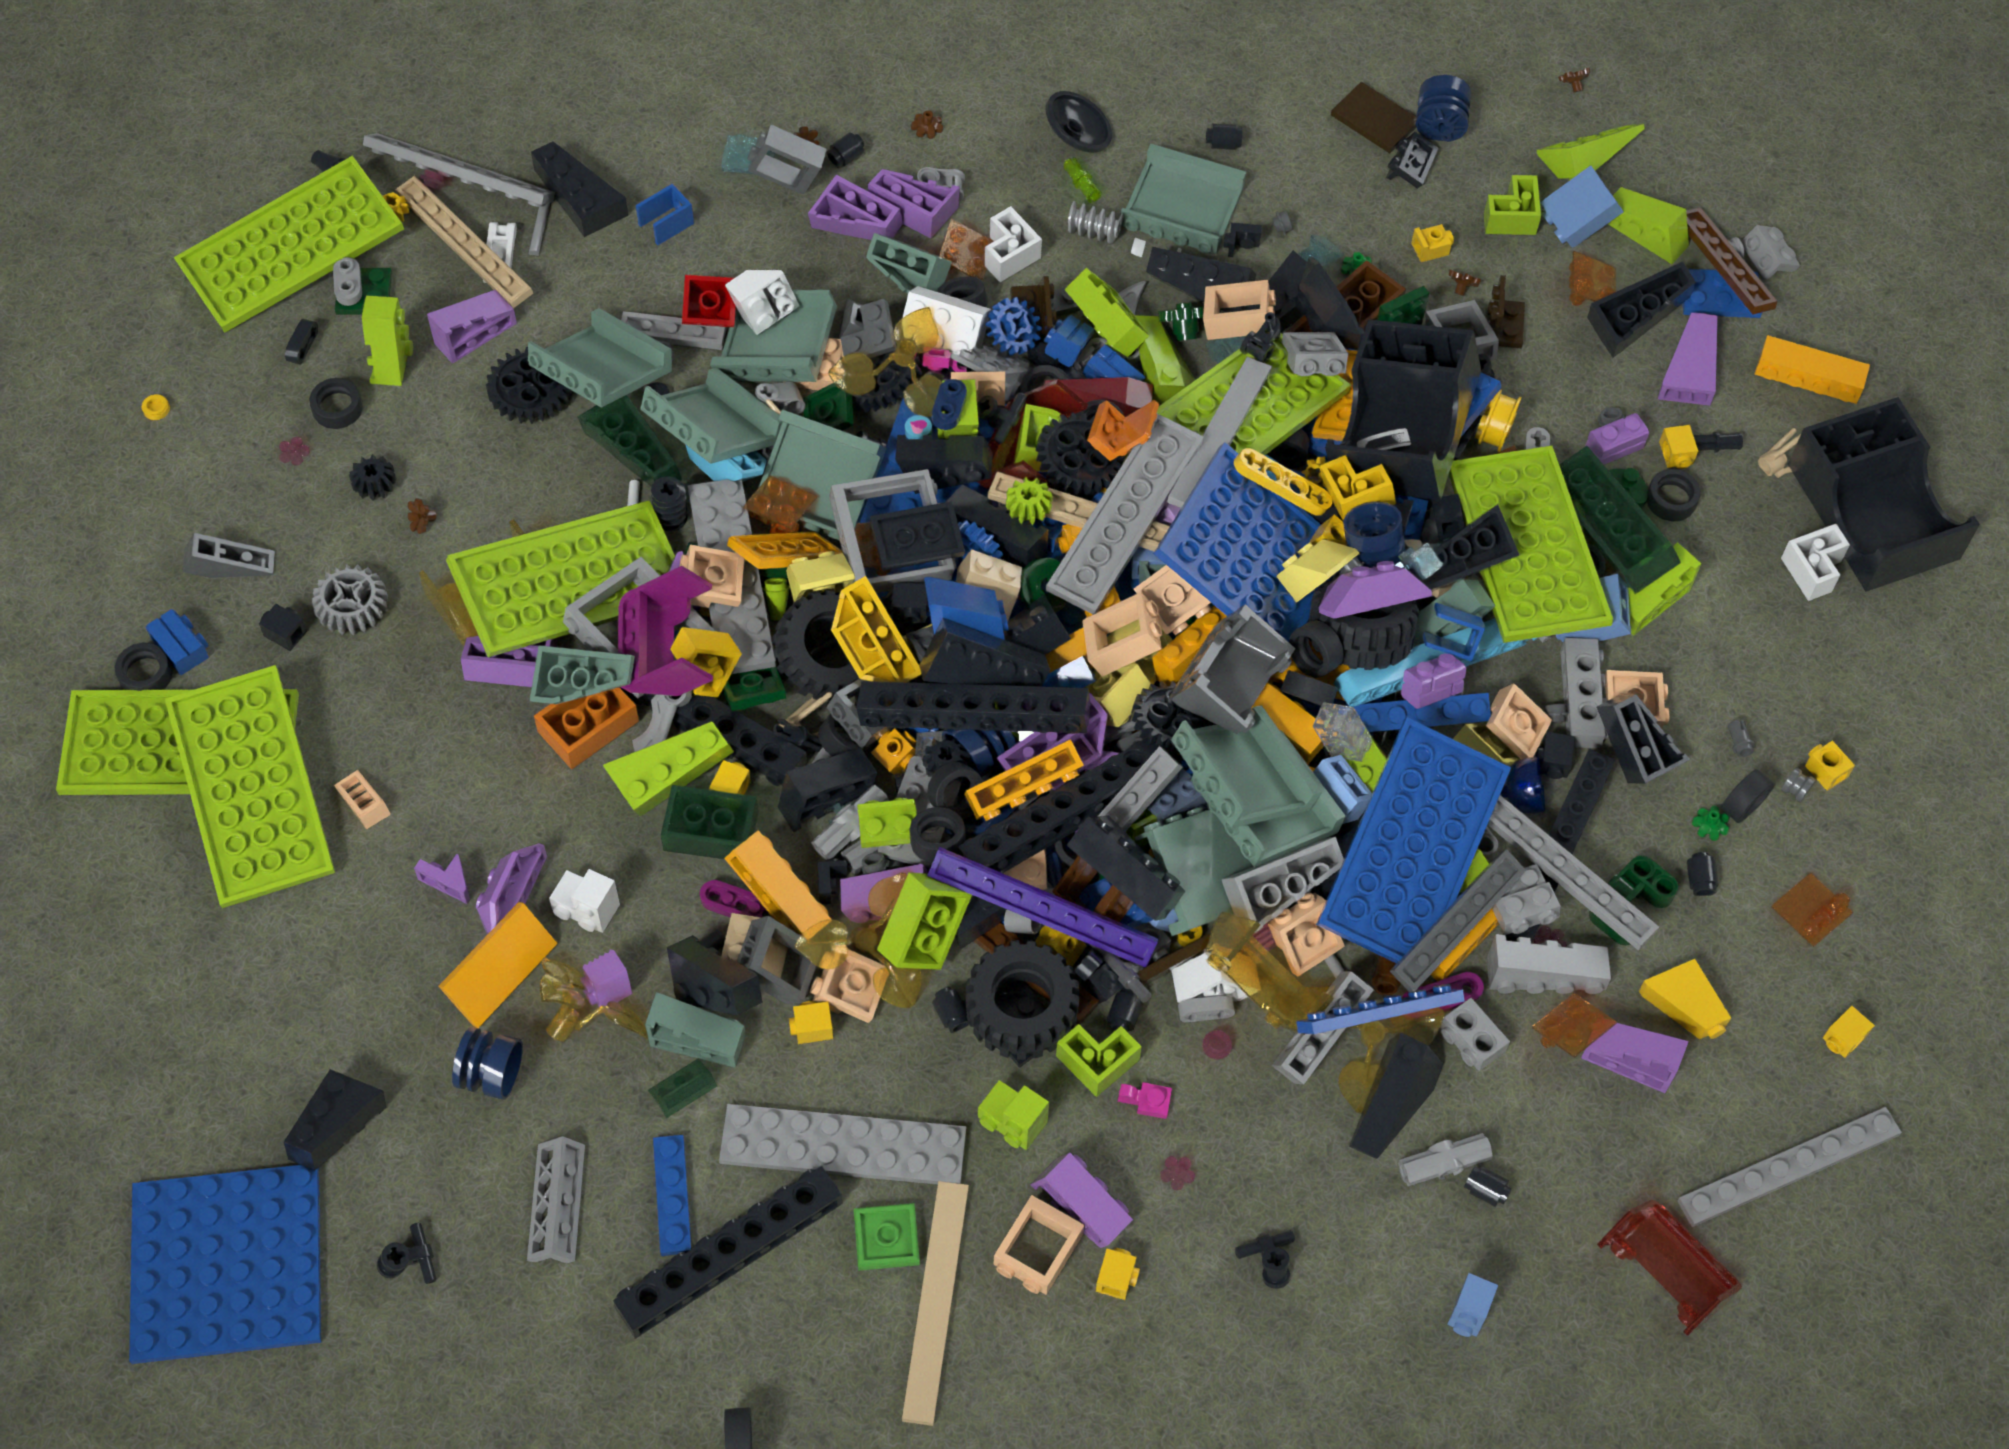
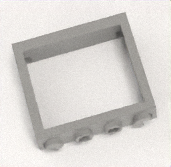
M928 469L831 486L829 499L843 554L855 576L853 583L866 576L847 502L919 490L923 506L940 504L937 503L935 497L937 495V485L930 478ZM956 558L939 560V566L869 578L868 581L874 591L880 593L893 590L894 583L925 584V577L951 580L954 569H957Z
M640 557L567 606L563 623L569 628L568 632L572 635L575 634L583 643L587 651L618 654V649L584 614L632 581L637 586H641L660 575ZM692 607L688 618L677 624L680 629L687 627L715 631ZM633 693L637 698L643 695L642 693Z

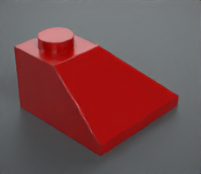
M685 275L682 324L734 327L736 305L725 286L734 278Z

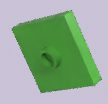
M914 1203L854 1208L858 1271L920 1265Z

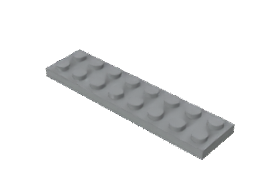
M1157 414V418L1153 423L1151 437L1144 444H1138L1133 447L1046 585V591L1093 615L1102 606L1168 500V496L1181 473L1204 441L1203 436Z
M726 479L688 485L698 546L736 553L727 546L728 538L731 536L752 535L742 480L734 482ZM744 559L742 594L739 607L712 602L709 606L712 628L718 632L729 633L742 653L731 674L776 667L759 570Z
M727 1104L719 1163L801 1172L809 1169L816 1170L822 1166L827 1174L937 1185L939 1181L960 1184L966 1126Z

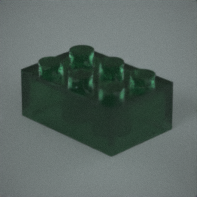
M672 785L660 835L663 851L724 859L736 847L754 834L759 813L757 797Z

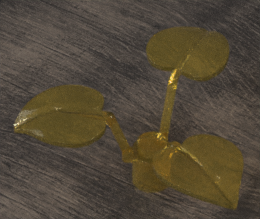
M929 307L918 309L906 315L898 322L894 330V339L897 343L895 352L890 353L889 357L877 369L873 370L872 361L864 354L850 353L840 358L829 369L828 373L831 380L845 392L854 395L866 394L875 387L876 381L873 375L879 374L892 360H895L898 365L903 367L909 366L911 370V378L914 384L909 385L905 389L904 401L906 406L917 415L932 417V409L942 382L929 374L924 375L918 381L915 370L916 363L914 362L917 353H926L932 350L938 342V329L933 320L931 309Z
M901 872L884 878L871 888L868 895V905L871 912L876 916H880L881 919L874 924H870L868 928H854L846 940L848 931L844 923L834 919L823 920L808 928L796 941L795 948L812 964L822 969L839 967L848 956L846 945H852V947L858 950L869 951L870 954L875 956L885 966L878 969L873 975V985L877 994L893 1006L900 1008L913 1007L922 983L920 969L896 968L875 950L878 942L875 929L883 925L886 920L889 921L907 874Z
M550 958L543 959L542 967L547 974L542 977L540 982L541 1002L562 1004L546 1027V1031L551 1037L565 1042L574 1029L580 1031L583 1025L600 1013H605L606 1017L612 1022L643 1036L646 1040L648 1039L647 1030L641 1018L629 1007L614 1001H609L607 1006H600L579 1021V1013L573 1008H582L585 1005V1001L582 995L574 990V987L581 990L585 988L580 979L584 976L567 963Z
M1330 986L1308 987L1306 989L1305 1009L1307 1014L1311 1013ZM1436 1007L1391 1017L1390 1020L1395 1028L1384 1027L1379 1021L1348 1027L1359 1029L1361 1031V1042L1367 1046L1365 1064L1359 1061L1348 1063L1341 1070L1338 1079L1339 1089L1343 1097L1356 1113H1362L1379 1065H1370L1373 1048L1382 1043L1385 1033H1403L1429 1045L1435 1039L1445 1017V1012L1442 1009Z

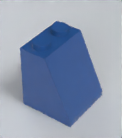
M933 577L924 578L934 634L942 618H946L1005 640L1003 631L1008 630V623L1003 600L997 601L995 590Z

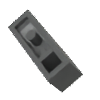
M193 533L184 549L182 572L208 578L273 575L275 551Z

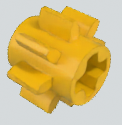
M394 192L385 194L383 196L385 201L399 220L404 222V214L409 213L405 197H399Z
M1317 457L1316 461L1307 460L1308 467L1301 473L1305 474V479L1323 488L1324 483L1322 473L1320 472V465L1325 464V457Z

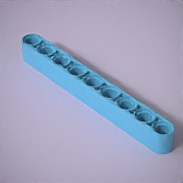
M1494 618L1483 622L1485 630L1473 660L1469 661L1457 656L1455 657L1465 666H1469L1522 647L1530 639L1503 643L1496 619ZM1469 627L1442 638L1466 645L1472 628ZM1424 643L1413 647L1410 654L1394 666L1390 664L1387 668H1373V670H1364V668L1358 667L1357 669H1350L1339 675L1333 684L1338 688L1339 693L1348 706L1356 707L1402 690L1404 670L1417 666L1420 662H1427L1438 658L1441 654L1448 653L1429 648Z

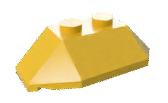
M864 576L842 589L831 631L859 678L871 682L908 683L922 675L917 661L867 577Z

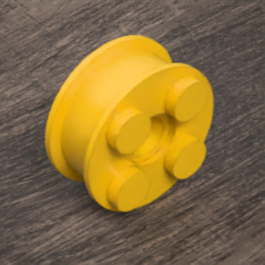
M1499 390L1487 405L1485 413L1480 420L1475 438L1479 440L1478 444L1486 442L1498 447V452L1501 451L1516 418V412L1522 397L1519 396L1516 400L1503 395L1502 390Z

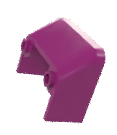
M680 566L624 594L620 600L618 611V654L633 655L635 658L631 683L621 688L630 693L680 696L713 681L711 674L684 658L674 661V654L670 650L674 643V626L688 618L691 610V599L711 590V583L684 566Z

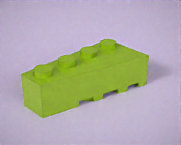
M710 722L606 763L603 766L632 809L639 816H642L734 751L715 724Z

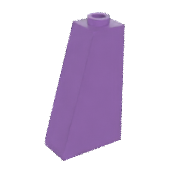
M1691 313L1658 394L1659 400L1711 405L1716 392V315Z

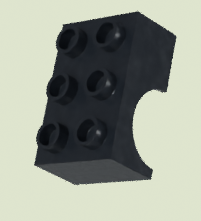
M1368 320L1351 370L1353 377V399L1348 427L1340 445L1334 444L1333 439L1327 440L1325 450L1328 462L1346 455L1355 474L1382 464L1393 484L1395 495L1441 500L1481 374L1474 330ZM1404 428L1407 429L1411 445L1388 450L1357 446L1358 441L1367 437Z
M1899 397L1803 428L1788 462V466L1824 525L1828 527L1837 524L1850 544L1844 558L1865 592L1960 560L1980 525L1975 516L1970 517L1965 523L1957 522L1950 518L1939 505L1928 476L1927 459L1930 445Z

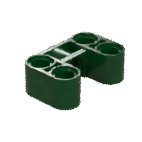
M1642 855L1633 858L1620 873H1617L1608 882V885L1627 901L1631 902L1635 897L1639 898L1641 896L1656 908L1668 907L1678 891L1677 880L1652 859ZM1635 871H1640L1645 876H1640ZM1657 889H1663L1668 894H1662ZM1589 910V918L1594 925L1618 944L1631 945Z

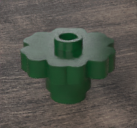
M1191 302L1176 304V309L1158 311L1159 322L1172 321L1173 334L1176 335L1177 341L1197 339V332H1199L1198 318H1203L1204 306H1192Z

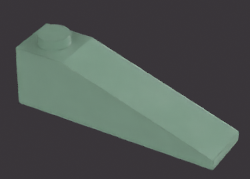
M538 646L530 701L556 705L630 685L635 656Z

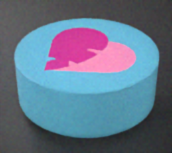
M912 416L905 423V435L908 439H923V435L932 434V424L925 416Z

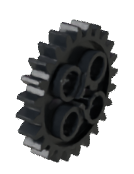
M896 341L897 350L853 363L854 368L846 371L848 376L845 378L851 381L852 405L857 411L863 409L867 413L872 408L874 412H877L880 406L887 409L888 403L892 402L895 405L897 404L898 397L905 398V391H913L911 384L919 382L917 376L922 375L920 369L924 367L921 362L922 358L913 345L909 346L907 342L901 345L899 341Z
M528 347L525 348V353L515 349L514 356L505 353L507 360L497 359L498 367L491 366L492 374L487 375L488 383L486 384V389L493 409H499L500 416L508 413L509 421H512L517 416L521 424L525 418H529L530 423L533 424L535 417H538L543 422L545 414L553 418V410L562 411L561 403L568 404V396L572 395L571 389L529 365Z
M1073 412L1068 420L1062 414L1059 422L1052 419L1050 426L1045 425L1043 432L1039 435L1035 449L1038 452L1036 461L1042 462L1039 469L1040 471L1048 470L1046 479L1054 477L1056 479L1055 487L1061 483L1064 484L1065 492L1070 487H1073L1076 495L1080 489H1083L1085 494L1089 495L1091 488L1097 493L1100 492L1102 486L1108 489L1125 459V456H1118L1109 461L1087 441L1095 416L1089 421L1086 420L1085 413H1082L1081 418L1077 419Z
M1160 681L1159 687L1150 684L1149 690L1143 688L1141 695L1137 694L1131 713H1133L1131 721L1136 722L1135 730H1141L1140 738H1150L1148 745L1157 743L1162 748H1168L1169 754L1172 755L1174 750L1178 751L1171 739L1183 721L1186 720L1192 729L1217 724L1176 705L1169 698L1176 686L1175 682L1171 681L1170 686H1166L1163 681Z

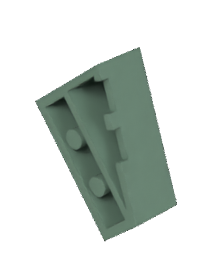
M874 233L866 258L885 276L891 278L907 294L917 286L937 292L938 288L945 283L952 263L950 260Z
M1461 579L1457 581L1450 590L1419 611L1413 647L1424 644V632L1443 637L1469 628L1437 617L1434 609L1435 603L1481 618L1495 607V604L1478 580Z
M657 992L645 1023L650 1047L731 1067H736L746 1036L744 1025L735 1019L721 1017Z

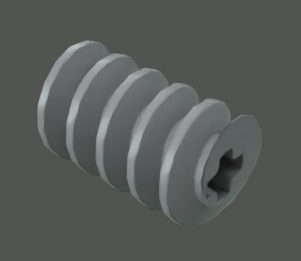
M1073 201L1068 215V231L1073 234L1078 228V235L1084 236L1087 232L1089 239H1093L1097 234V239L1100 242L1107 236L1108 244H1113L1120 233L1124 215L1121 214L1119 219L1116 220L1115 211H1112L1108 217H1105V209L1102 208L1100 213L1096 214L1095 206H1092L1089 212H1086L1085 203L1079 209H1076V201Z

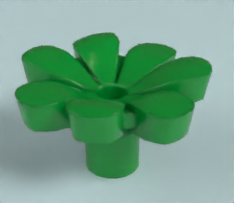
M1354 252L1352 258H1344L1343 264L1345 265L1342 266L1341 272L1350 275L1366 260L1372 263V260L1369 256L1364 257L1360 252Z
M1712 806L1709 811L1700 808L1697 811L1698 816L1692 820L1693 826L1700 827L1697 834L1700 837H1705L1709 834L1712 841L1719 839V833L1727 835L1729 832V827L1726 825L1729 822V817L1726 814H1720L1719 807Z

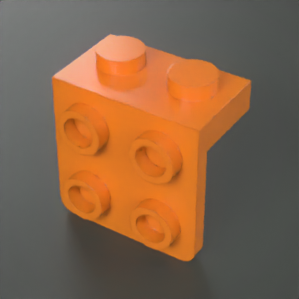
M1107 400L1098 406L1087 441L1109 461L1118 456L1126 455L1131 448L1138 444H1144L1151 437V429L1157 418L1156 413L1159 403L1153 400L1129 416L1124 417Z

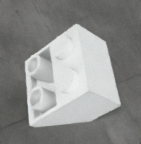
M746 270L725 284L741 317L756 335L799 307L797 299L781 270Z

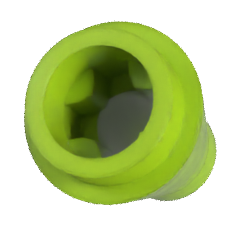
M784 578L767 579L762 589L770 613V619L780 620L787 609L790 586L787 585V580Z

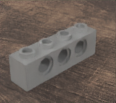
M1565 638L1560 654L1564 704L1567 705V712H1569L1565 717L1566 735L1575 737L1574 747L1601 748L1603 740L1608 739V734L1596 708L1607 701L1606 698H1602V690L1605 688V674L1600 673V666L1603 665V650H1599L1598 639ZM1582 716H1587L1591 718V720L1585 719Z
M1340 972L1311 1013L1325 1011V1015L1333 1013V1008L1340 1006H1351V1009L1359 1008L1358 1003L1366 1001L1374 989L1353 972ZM1345 1028L1318 1034L1298 1033L1297 1030L1271 1066L1294 1084H1305Z

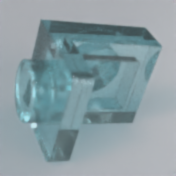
M1428 543L1416 550L1411 546L1398 555L1401 561L1395 564L1406 570L1414 567L1423 580L1443 566Z

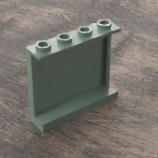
M1150 144L1147 151V161L1126 209L1122 208L1121 214L1124 215L1122 226L1129 231L1147 233L1156 239L1164 238L1173 241L1179 246L1187 245L1197 248L1203 253L1211 252L1217 254L1244 189L1246 171Z
M792 290L799 307L758 335L744 321L736 307L735 325L729 328L721 357H712L711 368L717 367L734 381L816 382L837 309L830 290Z
M600 308L591 312L592 326L545 349L532 341L528 342V361L531 367L600 407L672 372L671 348Z
M717 367L709 369L706 384L662 396L651 387L645 386L641 410L710 464L775 445L783 423L778 420L780 416L778 413Z
M782 410L778 420L783 423L755 499L749 497L748 501L755 503V509L769 515L772 510L781 513L780 519L793 524L796 519L805 522L804 528L818 533L820 528L829 531V537L840 540L829 499L831 486L876 478L887 448ZM868 499L847 502L855 533Z
M1262 705L1252 708L1255 712L1253 717L1255 723L1246 733L1240 732L1235 734L1219 725L1192 729L1185 720L1171 739L1230 828L1310 811L1322 793Z
M1280 730L1281 734L1322 791L1310 811L1230 828L1195 774L1191 778L1195 790L1201 793L1208 803L1211 812L1216 814L1224 825L1227 834L1232 836L1240 847L1243 856L1251 862L1254 868L1338 833L1346 817L1282 730Z
M1206 805L1207 811H1203L1202 807L1186 812L1187 818L1184 819L1181 814L1165 819L1166 825L1164 826L1161 825L1160 821L1144 827L1145 833L1135 837L1136 841L1148 838L1158 865L1166 872L1175 876L1180 881V886L1186 891L1174 906L1179 921L1168 925L1172 936L1233 914L1221 879L1253 867L1251 862L1243 856L1240 847L1232 836L1227 834L1224 825L1216 814L1211 812L1209 805Z

